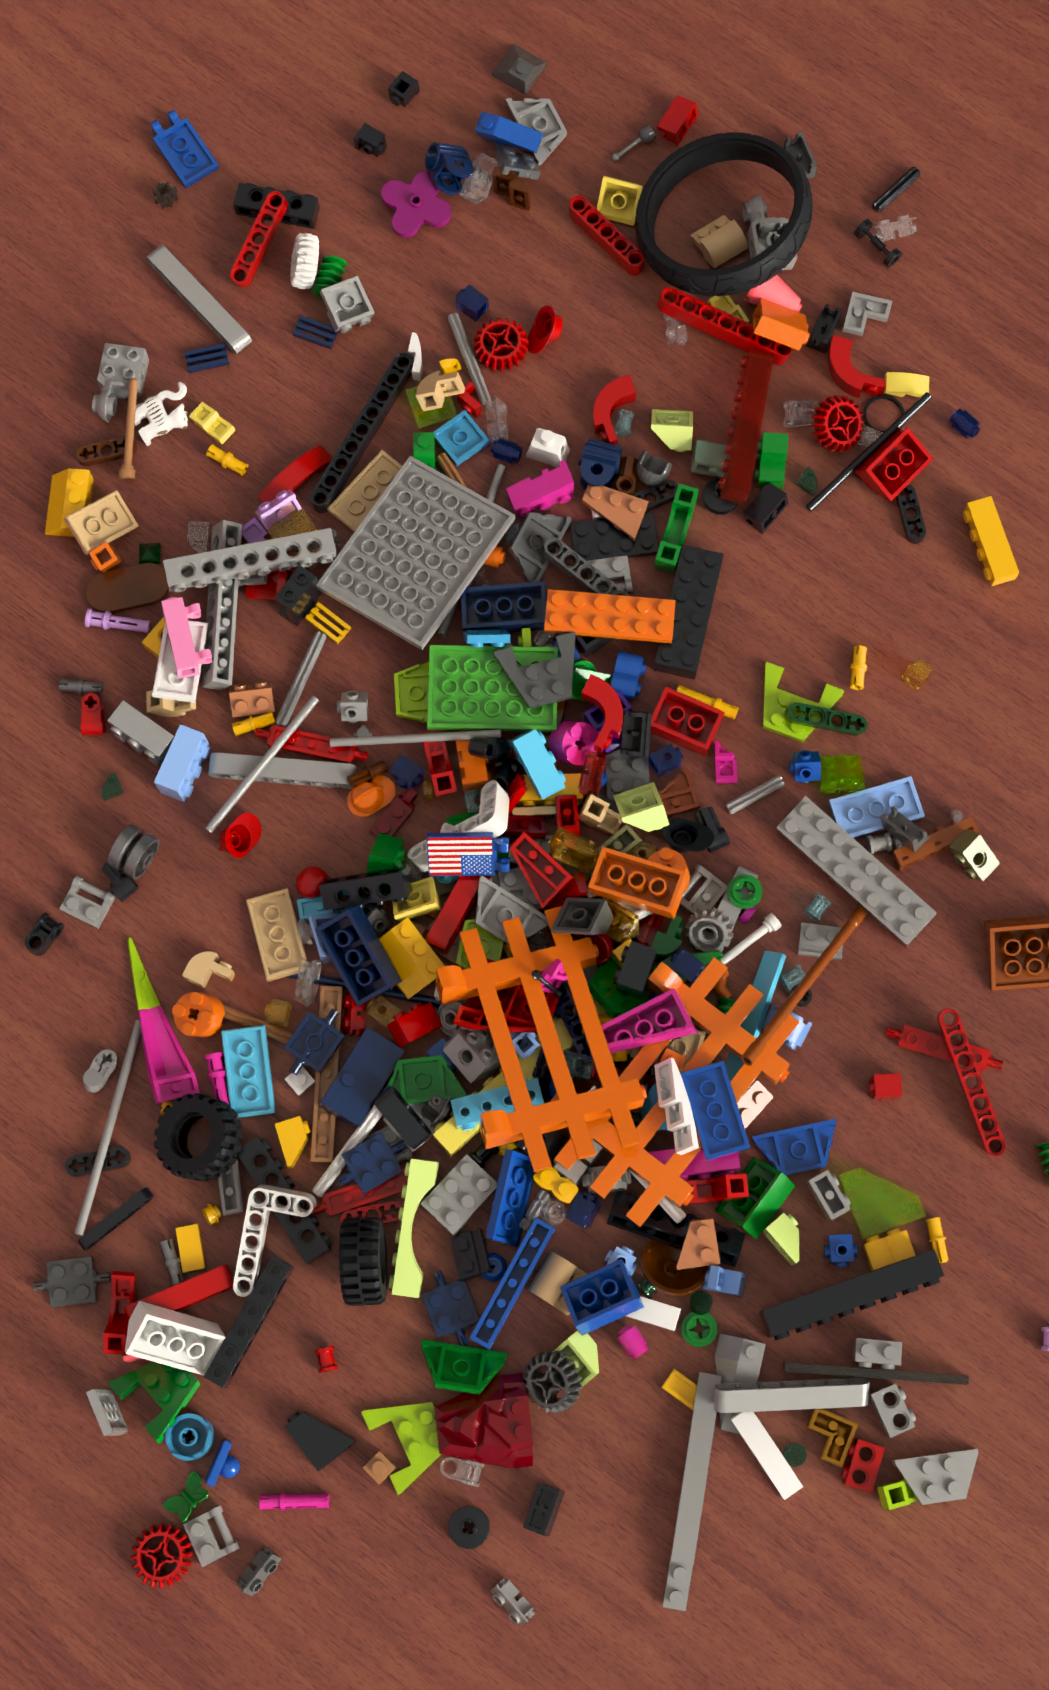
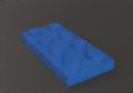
M724 1061L680 1073L706 1161L750 1149Z
M505 1149L485 1238L518 1247L522 1231L519 1224L525 1217L535 1173L529 1156L514 1150Z

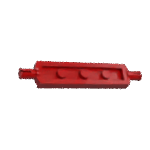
M272 725L269 731L256 728L255 737L267 739V745L271 747L287 727ZM295 730L281 747V750L352 764L355 758L367 761L369 752L359 751L356 746L330 747V738L332 737Z
M903 1025L900 1030L887 1026L886 1030L894 1032V1034L885 1032V1036L896 1038L898 1046L952 1062L943 1036ZM950 1038L953 1046H958L961 1041ZM969 1044L980 1071H985L988 1066L1001 1070L1002 1066L994 1063L1003 1065V1061L991 1058L990 1050ZM965 1054L959 1056L958 1064L967 1066L969 1064L968 1056Z
M405 1167L401 1168L402 1172L363 1194L357 1183L324 1194L323 1202L316 1205V1208L312 1211L313 1215L326 1211L331 1217L347 1210L402 1193L403 1185H407L408 1176H405Z

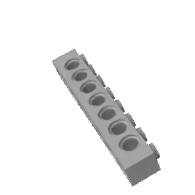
M222 520L213 526L211 551L241 545L242 524ZM230 562L227 563L224 567L231 569L235 566V564ZM210 567L209 573L214 570L213 567ZM237 578L230 579L223 584H217L216 582L208 584L206 614L208 632L205 649H210L212 663L203 664L202 687L222 691L232 685L239 582Z
M327 528L163 560L169 591L182 592L186 588L194 586L196 588H203L210 583L223 584L235 578L244 580L251 575L258 574L259 576H264L276 570L285 572L292 567L302 566L305 568L311 566L312 563H330L337 555L332 530ZM312 546L319 548L317 552H310L308 549ZM291 550L298 552L296 556H289L287 553ZM274 554L277 558L271 561L267 559V556ZM253 558L256 562L249 565L245 563L246 560ZM230 562L235 564V566L231 569L224 567L227 563ZM206 567L214 568L210 573L203 571ZM185 571L193 572L189 577L183 576Z

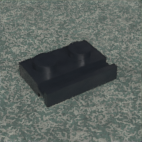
M481 1228L450 1237L458 1278L461 1282L481 1276L487 1272H492Z

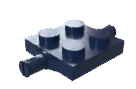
M331 1009L327 1017L323 1019L316 1017L308 1011L284 1046V1049L293 1054L296 1062L289 1070L297 1076L304 1065L314 1068L319 1073L323 1071L346 1037L332 1025L340 1013Z
M381 1132L341 1154L347 1164L348 1172L337 1178L339 1184L342 1186L353 1179L359 1185L363 1194L402 1172L397 1162L396 1153L407 1148L403 1139L391 1146L385 1141Z
M442 1270L438 1271V1274L435 1272L433 1275L437 1287L430 1292L422 1294L437 1338L447 1334H455L460 1346H463V1342L464 1345L468 1344L464 1330L468 1326L478 1323L479 1317L465 1281L461 1282L460 1280L446 1283Z

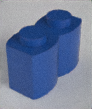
M619 651L610 686L616 692L620 690L626 699L634 701L635 695H640L642 683H638L640 675L644 676L647 664L643 663L644 657Z

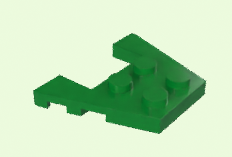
M152 1361L109 1382L108 1385L121 1400L126 1398L140 1385L163 1410L145 1426L150 1435L160 1444L164 1439V1433L168 1427L173 1426L176 1421V1415L181 1408H185L200 1386V1382L189 1371Z

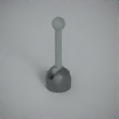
M648 124L642 127L639 131V138L619 153H614L612 160L618 161L620 156L641 141L648 143L654 140L656 135Z

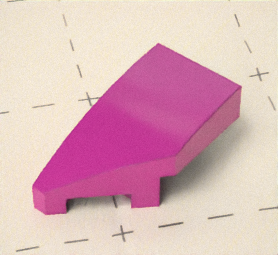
M714 741L716 784L737 783V761L734 759L735 754L731 751L728 752L721 746L719 741Z
M560 959L554 960L541 974L557 990L563 980H568ZM540 981L544 992L554 993Z

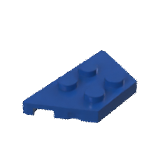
M836 1119L760 1134L752 1136V1141L773 1167L781 1171L785 1176L825 1168L837 1121Z

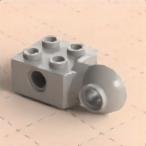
M760 194L753 196L748 203H744L742 209L744 221H749L750 223L746 235L750 259L756 257L772 245L789 222L784 217L767 218V206ZM797 254L792 259V261L782 270L793 269L794 264L798 258Z
M105 343L97 377L101 393L95 394L92 402L93 413H97L105 422H110L112 416L116 414L117 398L128 399L130 379L135 378L138 381L137 398L142 397L149 364V357L145 348Z
M459 1002L441 1004L437 1010V1015L442 1023L440 1028L451 1037L443 1047L445 1054L471 1084L493 1075L501 1066L489 1031L472 1030L453 1024L454 1015L456 1017L462 1004Z

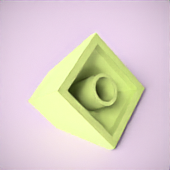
M652 409L651 429L670 449H674L677 452L691 450L693 411Z
M654 782L613 795L623 822L648 832L659 830L669 825L662 800Z
M783 1213L765 1228L762 1233L789 1264L793 1266L799 1261V1229L796 1227L798 1222L792 1215Z
M577 1330L554 1350L559 1351L560 1355L567 1354V1361L574 1360L572 1366L579 1368V1371L576 1373L578 1376H582V1379L578 1382L582 1386L599 1373L597 1344L588 1333L582 1336Z

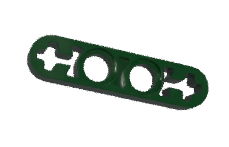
M793 703L785 710L786 719L793 724L858 736L867 729L866 719L857 714L803 703ZM796 708L798 713L803 714L806 710L807 713L805 716L799 715L795 718L791 711ZM812 712L820 714L821 721L819 723L811 719ZM833 716H838L841 719L840 727L832 724L831 718ZM856 721H858V725H861V727L857 730H855L856 727L854 725L846 726L847 723L852 724Z

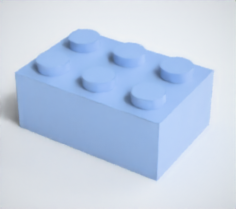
M180 724L154 780V784L160 793L185 802L186 797L189 798L194 788L192 784L195 778H199L202 771L201 764L204 759L208 758L211 751L210 744L204 733Z

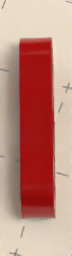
M391 1201L347 1210L342 1213L340 1224L348 1218L347 1215L357 1218L360 1217L358 1212H362V1218H364L369 1210H376L379 1214L378 1218L382 1220L383 1215L380 1208L384 1207V1212L390 1211L393 1205L397 1209L403 1206L397 1201ZM399 1212L396 1218H393L392 1214L385 1215L387 1220L383 1221V1225L398 1222Z

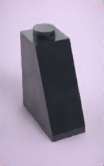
M297 1411L287 1419L289 1424L285 1426L317 1471L322 1470L356 1442L353 1437L306 1412L300 1414Z

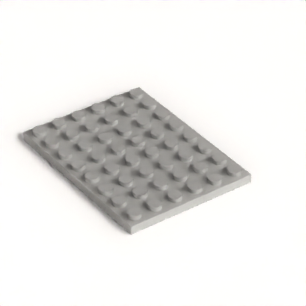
M410 456L321 577L316 587L321 592L423 650L516 519L515 514Z

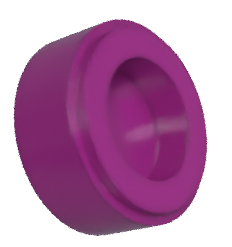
M757 907L744 909L737 920L742 924H746L757 910Z

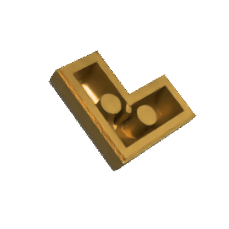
M813 1409L807 1423V1428L828 1436L820 1459L842 1468L858 1423L825 1409Z

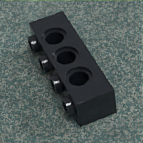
M239 183L233 204L237 215L257 218L268 194L272 191H278L282 193L288 203L287 210L280 223L310 229L315 228L320 209L317 197L310 194H296L290 190L280 191L272 187H259L252 183ZM275 199L272 205L274 206L275 203H281L282 200ZM267 217L265 220L272 221L273 219L272 217Z
M407 866L329 878L319 885L324 909H332L333 912L342 911L345 907H355L359 904L361 907H364L368 903L381 905L388 900L401 902L406 900L413 891ZM383 883L388 884L391 891L384 889ZM362 887H367L370 894H366ZM342 890H346L350 897L344 896Z

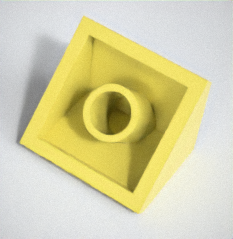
M603 176L597 210L608 220L634 226L636 208L643 185Z
M433 877L411 883L413 891L406 900L401 902H394L392 900L394 918L400 922L407 917L412 919L442 909Z

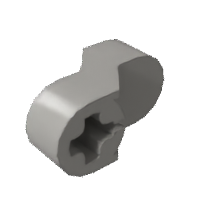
M102 1050L94 1058L90 1068L83 1075V1087L86 1091L91 1093L98 1092L106 1084L110 1074L117 1067V1056L114 1051Z

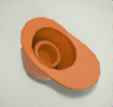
M380 775L374 778L372 782L365 781L356 785L347 796L349 810L359 817H367L384 808L395 797L396 788L394 782L390 778Z

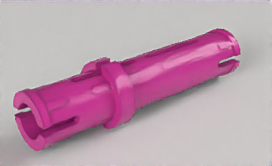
M280 1492L279 1495H260L259 1497L260 1510L280 1509V1511H285L286 1509L329 1508V1493L286 1494L285 1492Z

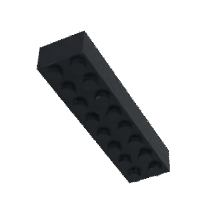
M934 1249L762 1310L759 1313L768 1338L774 1337L776 1341L790 1336L789 1331L795 1329L796 1333L812 1328L810 1323L817 1322L819 1326L833 1321V1315L838 1314L839 1318L855 1313L853 1310L855 1307L859 1306L861 1311L875 1306V1300L880 1299L881 1303L897 1298L896 1293L902 1292V1295L919 1290L917 1285L923 1284V1287L926 1288L940 1283L939 1278L943 1277L944 1273Z

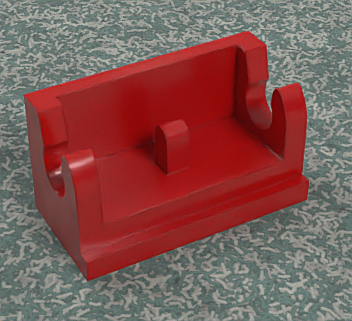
M679 95L676 96L657 125V130L664 132L661 134L662 138L679 146L699 115L696 102Z

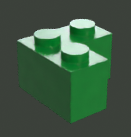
M763 432L762 440H758L755 460L759 461V467H755L754 480H758V488H764L770 482L777 488L783 489L785 462L788 451V434Z
M379 833L369 854L366 873L400 867L407 850L403 848L405 839ZM383 883L384 889L391 891L390 886ZM364 887L363 891L370 892L367 887Z

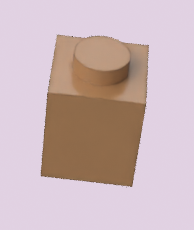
M379 1451L363 1467L379 1485L397 1468L382 1451Z

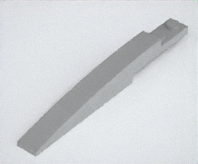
M699 1372L663 1599V1607L686 1611L717 1412L714 1410V1386L721 1384V1375Z

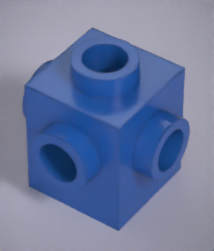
M802 750L792 752V761H789V774H793L795 782L807 783L821 780V760L818 751Z
M852 1234L827 1236V1245H824L825 1259H829V1264H835V1268L849 1267L848 1263L854 1262V1257H857V1245L853 1244ZM838 1248L843 1250V1255L838 1253Z

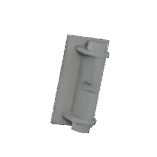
M503 1578L490 1590L494 1601L499 1606H503L507 1610L510 1620L520 1627L535 1615L534 1608L524 1596L518 1601L514 1599L519 1591L510 1580L507 1581Z

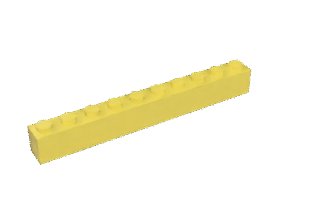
M591 994L597 1014H608ZM556 1017L553 1019V1023L563 1054H565L574 1043L562 1017L560 1019ZM538 1034L535 1039L540 1045L527 1058L521 1059L518 1057L525 1081L534 1079L532 1073L534 1068L537 1067L536 1062L542 1047ZM501 1068L499 1069L501 1072L495 1078L491 1076L483 1083L484 1088L480 1092L507 1086ZM453 1111L450 1114L451 1118L446 1123L442 1121L433 1129L435 1131L433 1138L450 1157L457 1153L480 1131V1124L475 1125L476 1128L469 1131H462V1128L457 1129Z

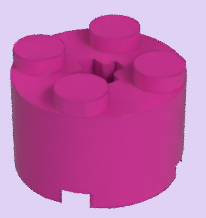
M570 720L563 721L557 726V730L552 731L550 734V751L555 755V759L562 763L573 765L592 763L597 754L594 751V743L599 732L588 723Z

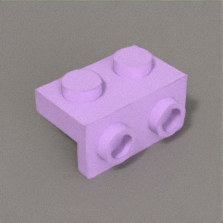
M283 490L272 501L262 503L258 507L259 509L255 511V514L264 529L270 534L304 511L296 500L295 493L291 490Z

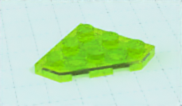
M860 1167L838 1175L843 1191L851 1202L849 1206L862 1239L926 1217L917 1194L907 1191L886 1179L873 1175Z

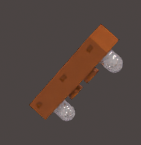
M952 810L950 818L953 825L948 827L942 825L934 829V833L929 835L930 838L915 853L896 837H893L892 845L895 850L891 857L898 871L949 849L966 829L979 833L980 831L973 817L971 816L966 819L961 810Z

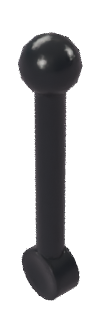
M539 970L532 971L533 979L540 980L555 993L557 998L563 996V991L557 990L545 980Z

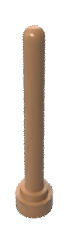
M135 378L129 381L124 462L118 473V477L123 479H135L136 471L133 470L134 466H132L138 381Z

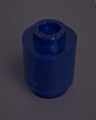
M959 408L949 419V422L952 423L951 426L966 439L969 437L974 438L980 431V422L966 410L963 411Z
M499 438L498 441L494 440L491 447L493 458L511 464L519 462L523 447H520L518 443Z

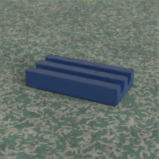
M300 315L296 329L293 330V336L331 349L339 331L335 332L332 326ZM302 329V330H305V331H307V332H310V333H312V334H314V335L327 338V339H329L330 341L328 342V341H325V340H323V339L314 337V336H312V335L303 333V332H301L300 330Z
M225 343L184 352L189 373L229 365ZM224 357V359H219V360H215V361H210V360L215 359V358ZM210 361V362H206V363H201V364L192 365V363H196V362Z

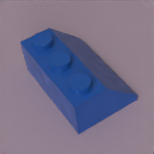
M622 1259L560 1287L573 1323L582 1336L644 1308L638 1290Z

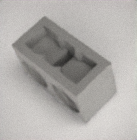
M895 1383L869 1394V1398L887 1438L894 1437L915 1427V1415L912 1409H907L905 1405L906 1395L901 1386L897 1387ZM887 1392L892 1393L895 1399L894 1403L890 1406L886 1405L883 1401V1396ZM896 1414H901L904 1418V1424L901 1427H896L893 1423V1417Z

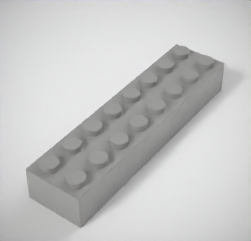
M807 796L776 827L783 837L860 906L864 907L871 916L906 947L937 914L936 911Z

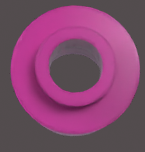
M628 1324L618 1331L620 1336L617 1337V1340L628 1356L631 1355L634 1360L649 1349L646 1346V1340L635 1325L630 1327Z

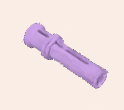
M88 608L85 616V627H103V630L117 628L149 634L151 621L115 616L109 611L102 613Z

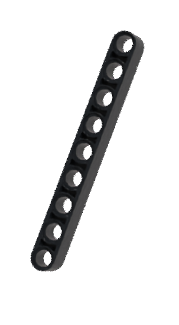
M399 353L395 356L312 491L310 499L313 509L317 513H326L327 508L337 498L410 379L413 362L408 353ZM403 363L408 364L407 367H404V368L399 367L400 364H403ZM392 380L398 381L396 384H389ZM381 397H387V398H388V399L385 400V401H379V400H378V399L381 398ZM370 414H377L375 418L368 417ZM361 430L367 431V433L364 435L358 434V432ZM351 447L357 448L354 452H348L347 450ZM340 464L346 465L344 469L337 468ZM330 481L336 482L334 486L326 485ZM320 498L325 499L321 504L316 503Z

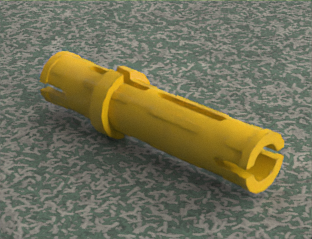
M679 685L677 688V692L725 712L724 716L735 720L739 707L727 704L720 698L715 699L682 685Z

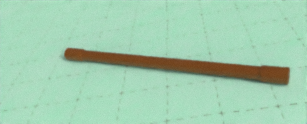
M857 906L844 926L756 1040L743 1053L741 1060L744 1064L751 1066L762 1053L763 1048L854 929L864 920L868 914L864 907Z

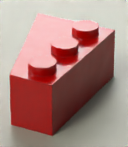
M523 832L509 848L541 908L544 910L568 885L573 877L530 836Z

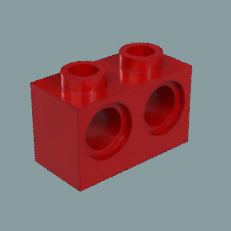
M855 1439L847 1453L850 1456L848 1465L844 1464L841 1472V1478L844 1479L843 1484L872 1493L885 1448ZM863 1447H867L870 1450V1457L866 1461L859 1457V1451ZM859 1469L863 1472L864 1479L860 1483H855L852 1475L855 1470Z

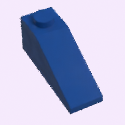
M481 112L475 129L483 140L537 153L543 136L539 131L486 112Z

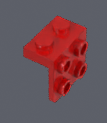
M294 567L285 572L279 570L271 571L268 574L267 584L246 585V597L255 600L276 601L275 597L290 578V573H293Z

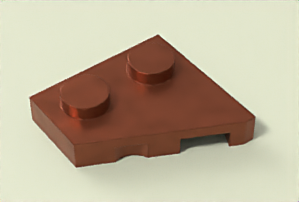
M685 768L681 774L658 792L667 817L699 809L700 807L688 768Z

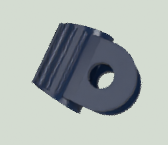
M433 142L429 149H427L425 158L426 169L430 171L431 179L440 191L448 195H457L462 190V180L470 177L474 171L470 156L463 146ZM455 162H459L462 167L457 166ZM443 179L448 180L451 185L446 184Z
M589 438L578 462L581 473L580 482L585 491L588 484L612 487L615 475H619L621 446Z

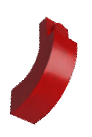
M833 335L828 354V367L835 383L843 391L857 398H860L861 391L872 396L882 395L886 380L858 372L850 361V350L853 340Z
M630 374L611 381L600 391L596 398L593 409V428L595 434L600 432L603 442L617 445V437L610 419L611 415L618 407L636 401V391Z
M590 674L581 692V699L597 706L604 715V725L594 743V751L602 754L604 748L608 749L613 738L610 736L619 739L623 724V708L616 691L603 679Z
M429 730V731L421 732V734H423V733H442L443 731H442V730ZM445 741L423 742L435 795L439 796L456 792V784Z
M747 1174L724 1175L711 1179L686 1181L694 1188L692 1192L694 1197L688 1205L723 1202L749 1197Z
M113 1271L111 1274V1308L109 1320L103 1333L104 1354L126 1355L125 1346L129 1320L124 1307L137 1301L136 1272Z

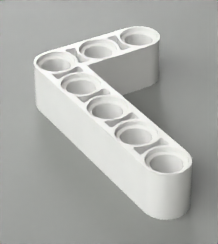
M496 780L489 781L481 790L479 814L440 833L493 832V838L502 835L508 825L509 795ZM427 839L413 846L408 852V858L421 872L429 871Z
M265 1184L258 1185L250 1192L233 1282V1290L238 1296H248L258 1281L270 1211L306 1217L317 1205L316 1199L312 1194ZM257 1191H261L265 1194V1201H259L257 1199ZM278 1196H285L288 1204L286 1206L281 1205L278 1202ZM300 1200L308 1201L310 1209H302ZM253 1213H257L261 1216V1223H255L253 1221ZM250 1235L257 1238V1245L249 1243L248 1237ZM251 1258L254 1262V1267L246 1266L244 1259ZM247 1280L250 1284V1289H244L240 1281Z

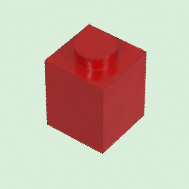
M901 1073L874 1074L871 1080H868L869 1094L873 1095V1099L900 1098L902 1096Z

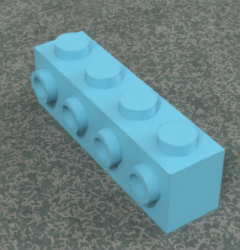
M538 1078L526 1080L525 1083L532 1105L544 1104ZM507 1086L450 1100L457 1129L462 1128V1131L475 1129V1125L480 1124V1115L483 1112L492 1110H504L506 1113L514 1112Z

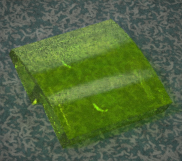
M418 386L405 390L418 429L457 416L451 396L444 398L442 408L423 411L415 396Z

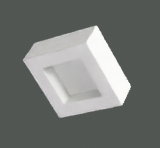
M302 1067L297 1076L291 1073L285 1078L286 1082L299 1097L315 1084V1080L304 1067Z

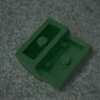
M676 915L675 919L671 920L666 934L657 931L651 948L657 949L655 962H662L671 955H677L680 951L682 940L679 939L684 927L681 924L682 917Z

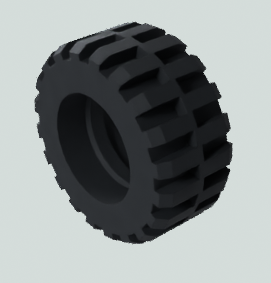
M200 1093L183 1095L182 1099L176 1098L173 1100L172 1106L167 1105L163 1110L165 1114L163 1117L159 1116L157 1121L159 1123L158 1129L154 1131V1135L157 1136V1141H154V1147L159 1150L156 1153L158 1159L164 1161L162 1166L166 1170L171 1171V1174L201 1182L217 1179L220 1177V1173L225 1174L229 1171V1165L235 1164L238 1159L235 1156L242 1149V1146H240V1140H243V1133L240 1132L242 1123L241 1120L236 1119L238 1117L236 1111L231 1109L227 1102ZM205 1117L211 1129L210 1141L204 1152L193 1158L187 1149V1134L197 1120Z
M377 1217L347 1218L341 1223L339 1232V1270L344 1303L349 1306L380 1305L386 1300L388 1277L387 1247L383 1221Z

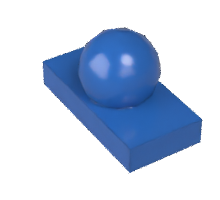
M225 1438L222 1439L205 1478L206 1484L212 1487L215 1486L219 1474L229 1479L236 1476L240 1470L239 1460L232 1455H228L233 1443Z

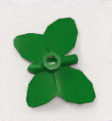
M196 1471L188 1476L185 1485L186 1491L184 1489L180 1491L183 1497L173 1496L168 1498L163 1504L167 1511L178 1513L181 1522L187 1520L191 1513V1508H195L197 1502H201L209 1496V1492L201 1488L202 1481Z

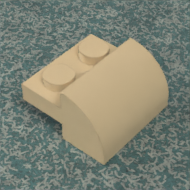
M725 215L690 235L691 241L702 251L703 257L713 268L718 267L748 249L747 240L740 226L735 220L730 221Z
M551 1251L527 1290L569 1316L570 1312L560 1287L587 1275V1273Z

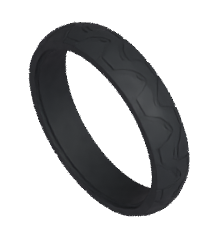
M728 132L699 138L669 155L654 170L646 182L638 200L635 216V229L640 251L652 270L662 280L680 290L703 296H727L748 291L769 281L781 272L792 261L804 243L812 220L813 200L810 183L794 156L787 152L785 148L764 137L748 133ZM731 160L757 162L779 172L792 186L795 196L794 206L789 222L783 232L765 251L739 265L710 270L688 267L669 258L655 243V221L664 199L680 181L703 167Z

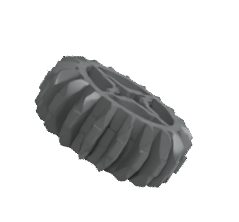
M551 1350L540 1352L531 1358L529 1364L524 1368L526 1373L522 1376L527 1380L523 1387L528 1388L527 1395L532 1396L531 1403L537 1402L538 1409L545 1408V1412L553 1411L554 1413L566 1411L569 1407L573 1406L576 1399L581 1395L579 1390L583 1387L578 1383L582 1379V1376H578L576 1373L579 1371V1368L572 1366L574 1360L567 1361V1354L560 1355L559 1351L552 1352ZM543 1365H548V1370L544 1374L540 1373ZM561 1389L565 1390L563 1397L557 1398V1393Z

